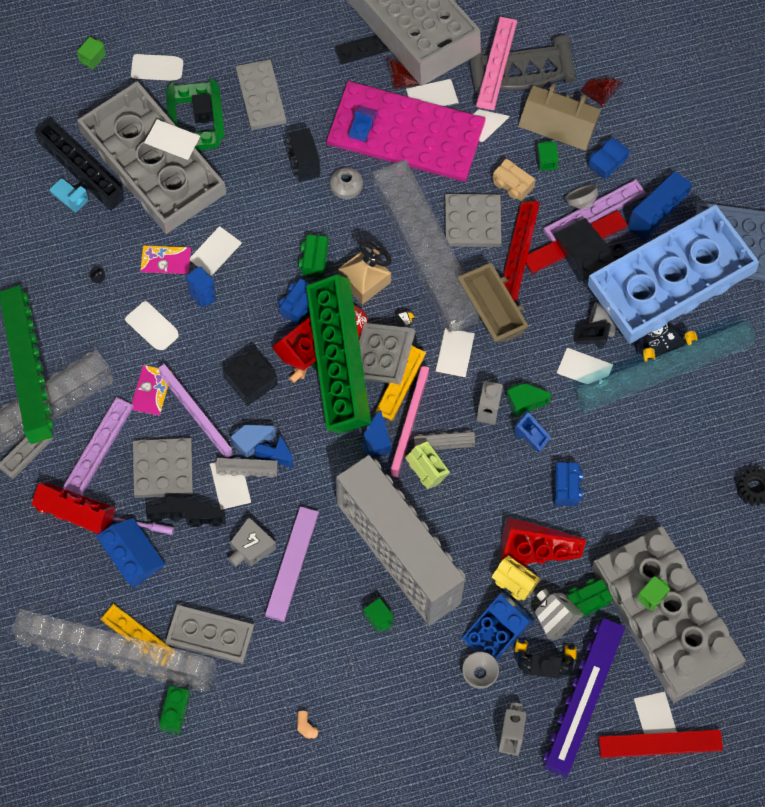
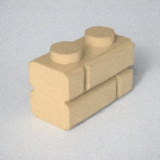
M505 159L501 166L493 173L494 184L498 188L508 191L509 196L513 199L517 198L522 201L535 187L536 179L508 159Z

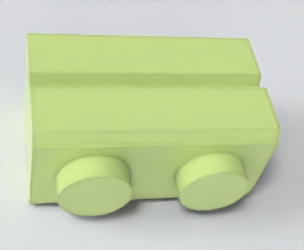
M428 441L417 445L405 457L410 468L416 472L421 483L427 489L440 484L450 473Z

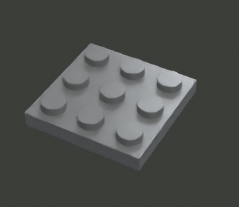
M445 194L446 246L501 247L500 195Z
M364 323L359 344L365 380L401 385L415 335L413 328Z
M191 438L133 441L134 498L193 495Z

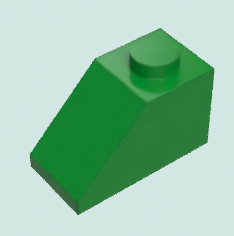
M524 383L511 386L507 390L506 399L515 417L526 411L529 412L549 404L551 394Z

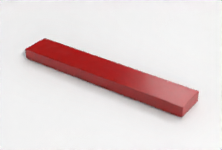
M538 201L521 202L503 277H506L508 280L504 285L514 301H517L540 206Z
M618 210L591 223L602 239L627 228V223ZM554 241L528 254L526 267L531 274H534L566 257L558 242Z
M721 730L602 736L598 738L600 758L723 751Z

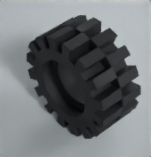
M750 468L740 477L737 484V493H740V499H745L744 502L746 504L748 501L751 502L750 505L752 506L754 503L757 506L765 503L764 469L758 471V468H754L752 471ZM751 481H758L762 484L763 490L760 493H754L749 489L748 484Z

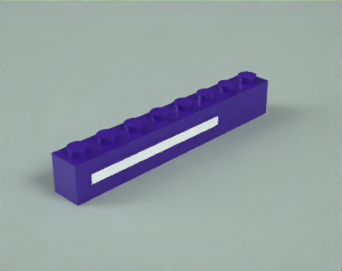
M603 618L601 624H596L593 632L596 638L594 642L590 641L586 652L589 653L587 660L583 658L579 670L582 671L580 678H575L572 688L575 689L573 696L568 695L565 706L568 709L566 714L561 713L557 723L561 727L559 732L554 731L550 741L554 745L551 751H546L543 762H546L544 769L565 778L568 777L623 636L625 626Z

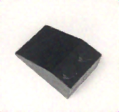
M586 218L553 234L579 283L588 279L589 275L616 261L606 242Z

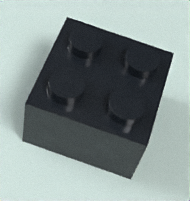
M310 128L288 133L289 140L286 141L288 150L286 152L289 161H292L293 175H297L299 182L320 177V159Z
M252 349L223 369L225 380L247 406L278 385L277 375L255 349Z

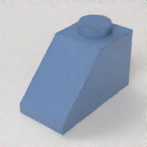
M244 425L241 429L237 428L232 433L231 444L245 459H249L255 454L257 444H267L276 436L275 428L273 426Z

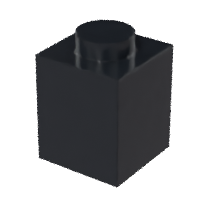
M210 93L192 95L195 123L204 124L213 121Z

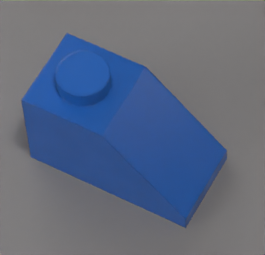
M381 411L377 412L364 433V441H361L363 452H367L371 458L391 453V442Z

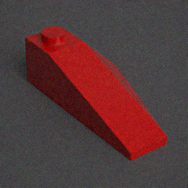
M311 317L272 347L284 363L303 371L317 360Z
M507 518L502 534L500 562L507 556L512 557L523 566L536 562L542 564L550 560L578 559L582 557L586 539L530 522Z

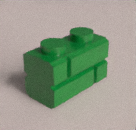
M306 235V241H302L301 252H304V256L299 259V269H302L303 276L324 278L329 245L327 236Z
M591 579L585 583V587L581 589L575 587L567 592L568 595H566L583 612L584 615L581 618L610 605L613 600L602 579L597 581Z
M169 686L159 722L161 731L181 734L187 704L190 700L189 690Z

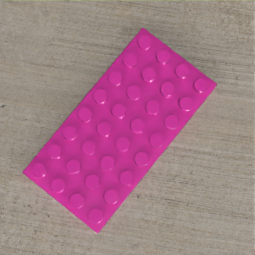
M348 81L327 138V145L466 182L486 118ZM360 106L378 111L366 143L349 138V131L355 119V110Z

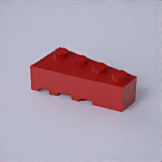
M47 482L38 483L31 504L39 512L50 513L58 519L67 520L97 534L110 527L116 510L114 506Z

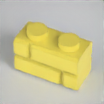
M510 556L502 560L492 576L496 580V585L501 588H507L515 599H522L523 601L531 595L540 581L538 576Z

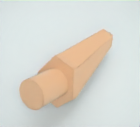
M295 367V373L289 377L291 382L295 383L299 378L304 379L307 368L303 371Z

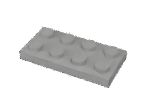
M271 59L236 66L251 130L285 124L286 117Z
M177 605L166 644L244 664L254 624Z

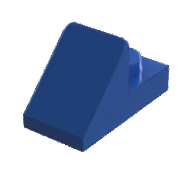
M363 106L356 109L355 119L349 131V138L366 143L378 111Z
M528 411L523 414L515 425L516 437L525 438L535 451L541 452L551 439V436Z
M281 436L279 437L276 449L269 444L256 445L255 458L278 461L280 465L293 468V456Z

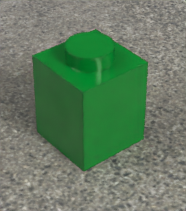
M544 141L538 143L537 160L539 171L557 170L559 159L556 142Z
M380 598L363 609V615L377 633L380 631L385 632L392 627L394 616Z

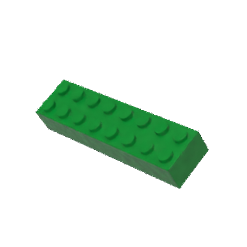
M337 274L307 285L306 288L327 431L341 434L371 424L351 283L350 279Z

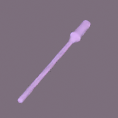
M113 517L112 521L115 522L126 521L125 519ZM136 522L140 527L148 528L152 532L170 535L174 533V527L155 524V522L151 524Z

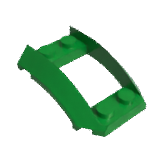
M210 77V82L174 86L173 81L165 89L168 117L176 127H178L176 103L193 102L192 95L210 93L215 131L195 132L194 134L200 136L194 147L196 150L217 149L221 144V139L225 137L220 87Z

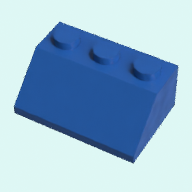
M134 518L114 524L96 536L123 577L133 588L166 565Z

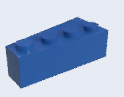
M676 171L672 175L666 176L662 184L656 187L632 211L628 219L630 221L628 229L646 241L690 193L693 184Z

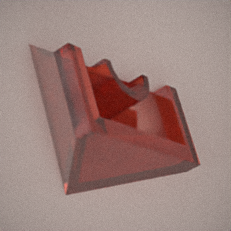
M393 59L390 61L386 60L393 89L419 84L408 70L402 66L401 62L395 63Z
M591 78L582 88L581 92L604 106L623 82L616 81L615 78H612L610 81L608 78L604 81H601L599 78L595 81Z

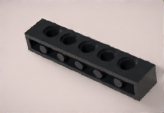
M48 120L35 130L38 143L110 211L124 201L122 189L53 123Z

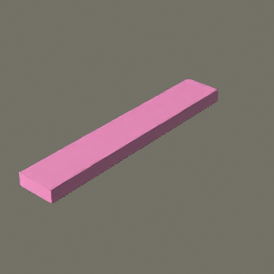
M504 17L499 18L477 107L495 110L517 20Z
M421 367L391 467V476H399L429 376V367Z

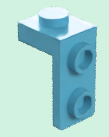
M62 178L50 188V193L75 213L88 202L87 192L83 187L80 186L76 190Z

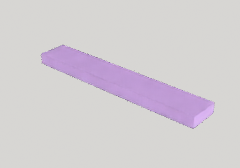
M635 179L594 201L595 203L592 206L583 210L579 209L545 227L543 231L552 243L556 241L554 233L584 218L591 224L643 198L646 192Z
M166 365L160 366V377L224 458H231L233 454L228 443Z
M118 397L115 398L64 484V489L83 495L131 413L133 404Z
M304 507L299 508L265 617L285 622L318 519V511Z

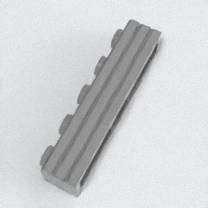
M456 431L450 434L443 432L437 435L431 433L425 436L418 434L414 436V448L427 441L434 450L475 447L474 432L464 431L463 433Z
M217 458L216 473L222 476L230 474L232 476L243 475L248 477L252 475L273 478L277 477L278 461Z

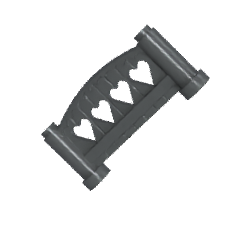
M566 35L556 37L553 40L554 47L509 52L504 71L505 77L502 79L500 90L531 89L533 85L540 87L559 79L565 80V83H573L576 80V73L570 49L572 45L570 37ZM482 48L481 53L467 60L470 62L474 87L478 95L490 56H484ZM547 60L557 68L556 72H543V67ZM529 62L540 71L539 74L527 75L525 73ZM514 65L522 73V76L518 77L515 75L511 78L507 74L511 66Z

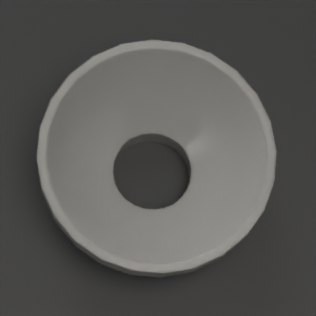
M343 167L332 174L330 188L337 197L351 199L362 191L363 179L357 170ZM343 175H350L352 180L343 182L341 177Z
M586 185L573 190L566 195L565 199L568 205L583 210L595 203L594 201L598 196V188L596 185Z
M476 652L465 659L462 673L465 681L470 686L484 689L493 685L497 680L499 666L492 655L485 652ZM477 668H482L485 670L486 676L482 679L476 678L474 671Z

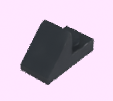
M609 322L578 324L574 342L577 344H594L599 349H603L608 339L611 324Z

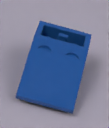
M502 593L498 595L462 639L475 652L488 653L497 661L528 629L535 619L507 593Z

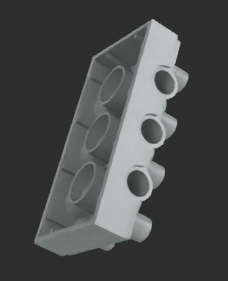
M137 81L77 121L82 135L97 150L102 160L119 176L123 185L140 201L144 210L167 234L226 194L225 183L195 148L187 160L144 143L156 120L173 126L175 124Z
M663 526L594 560L592 570L598 580L602 579L613 598V605L673 704L744 665L746 660L732 637H730L727 626L718 617L708 601L704 589L697 583L693 574L688 569L683 555L676 549ZM643 571H650L658 579H663L670 588L668 595L653 612L637 600L639 593L652 579L647 577ZM664 605H671L672 607H674L676 612H670L666 610ZM685 639H692L697 646L691 647L686 643Z

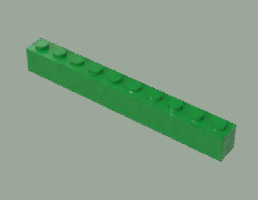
M19 285L0 291V303L23 429L29 443L33 444L53 438L52 429H54V423L52 418H49V414H52L49 403H46L49 397L46 388H43L46 385L45 378L40 373L43 371L41 361L38 360V357H40L39 349L35 346V343H38L35 332H32L35 326L32 318H30L32 316L31 308L27 305L30 302L27 292H23Z

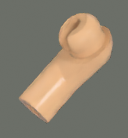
M298 711V731L305 738H316L318 730L307 722L308 712Z

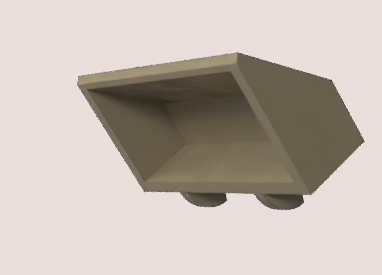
M552 84L550 91L533 85L518 127L586 151L599 121L601 109L587 105L585 102L587 95L583 94L579 102L570 99L571 95L567 94L565 97L556 94V84Z
M492 263L458 277L495 342L510 341L521 336L529 327L521 314L525 308L523 306L517 307L504 285L508 282L507 278H500Z

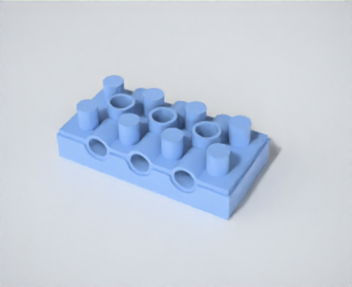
M714 205L589 275L588 286L628 343L631 344L646 334L661 329L670 320L694 310L700 303L724 293L733 284L754 274L757 271L759 261L717 205Z

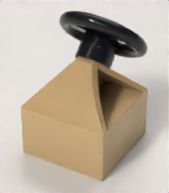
M370 239L361 240L359 243L361 252L338 269V275L350 279L352 294L362 305L391 283V272L386 267L391 265L392 258L382 245ZM384 255L386 261H382L380 256Z

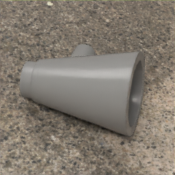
M595 302L590 313L589 324L609 322L611 327L608 336L613 337L615 329L618 327L600 303Z

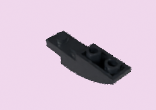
M165 497L166 505L146 506L147 520L154 522L162 521V519L180 521L182 518H185L186 524L191 527H201L202 525L218 527L226 524L225 513L196 500Z

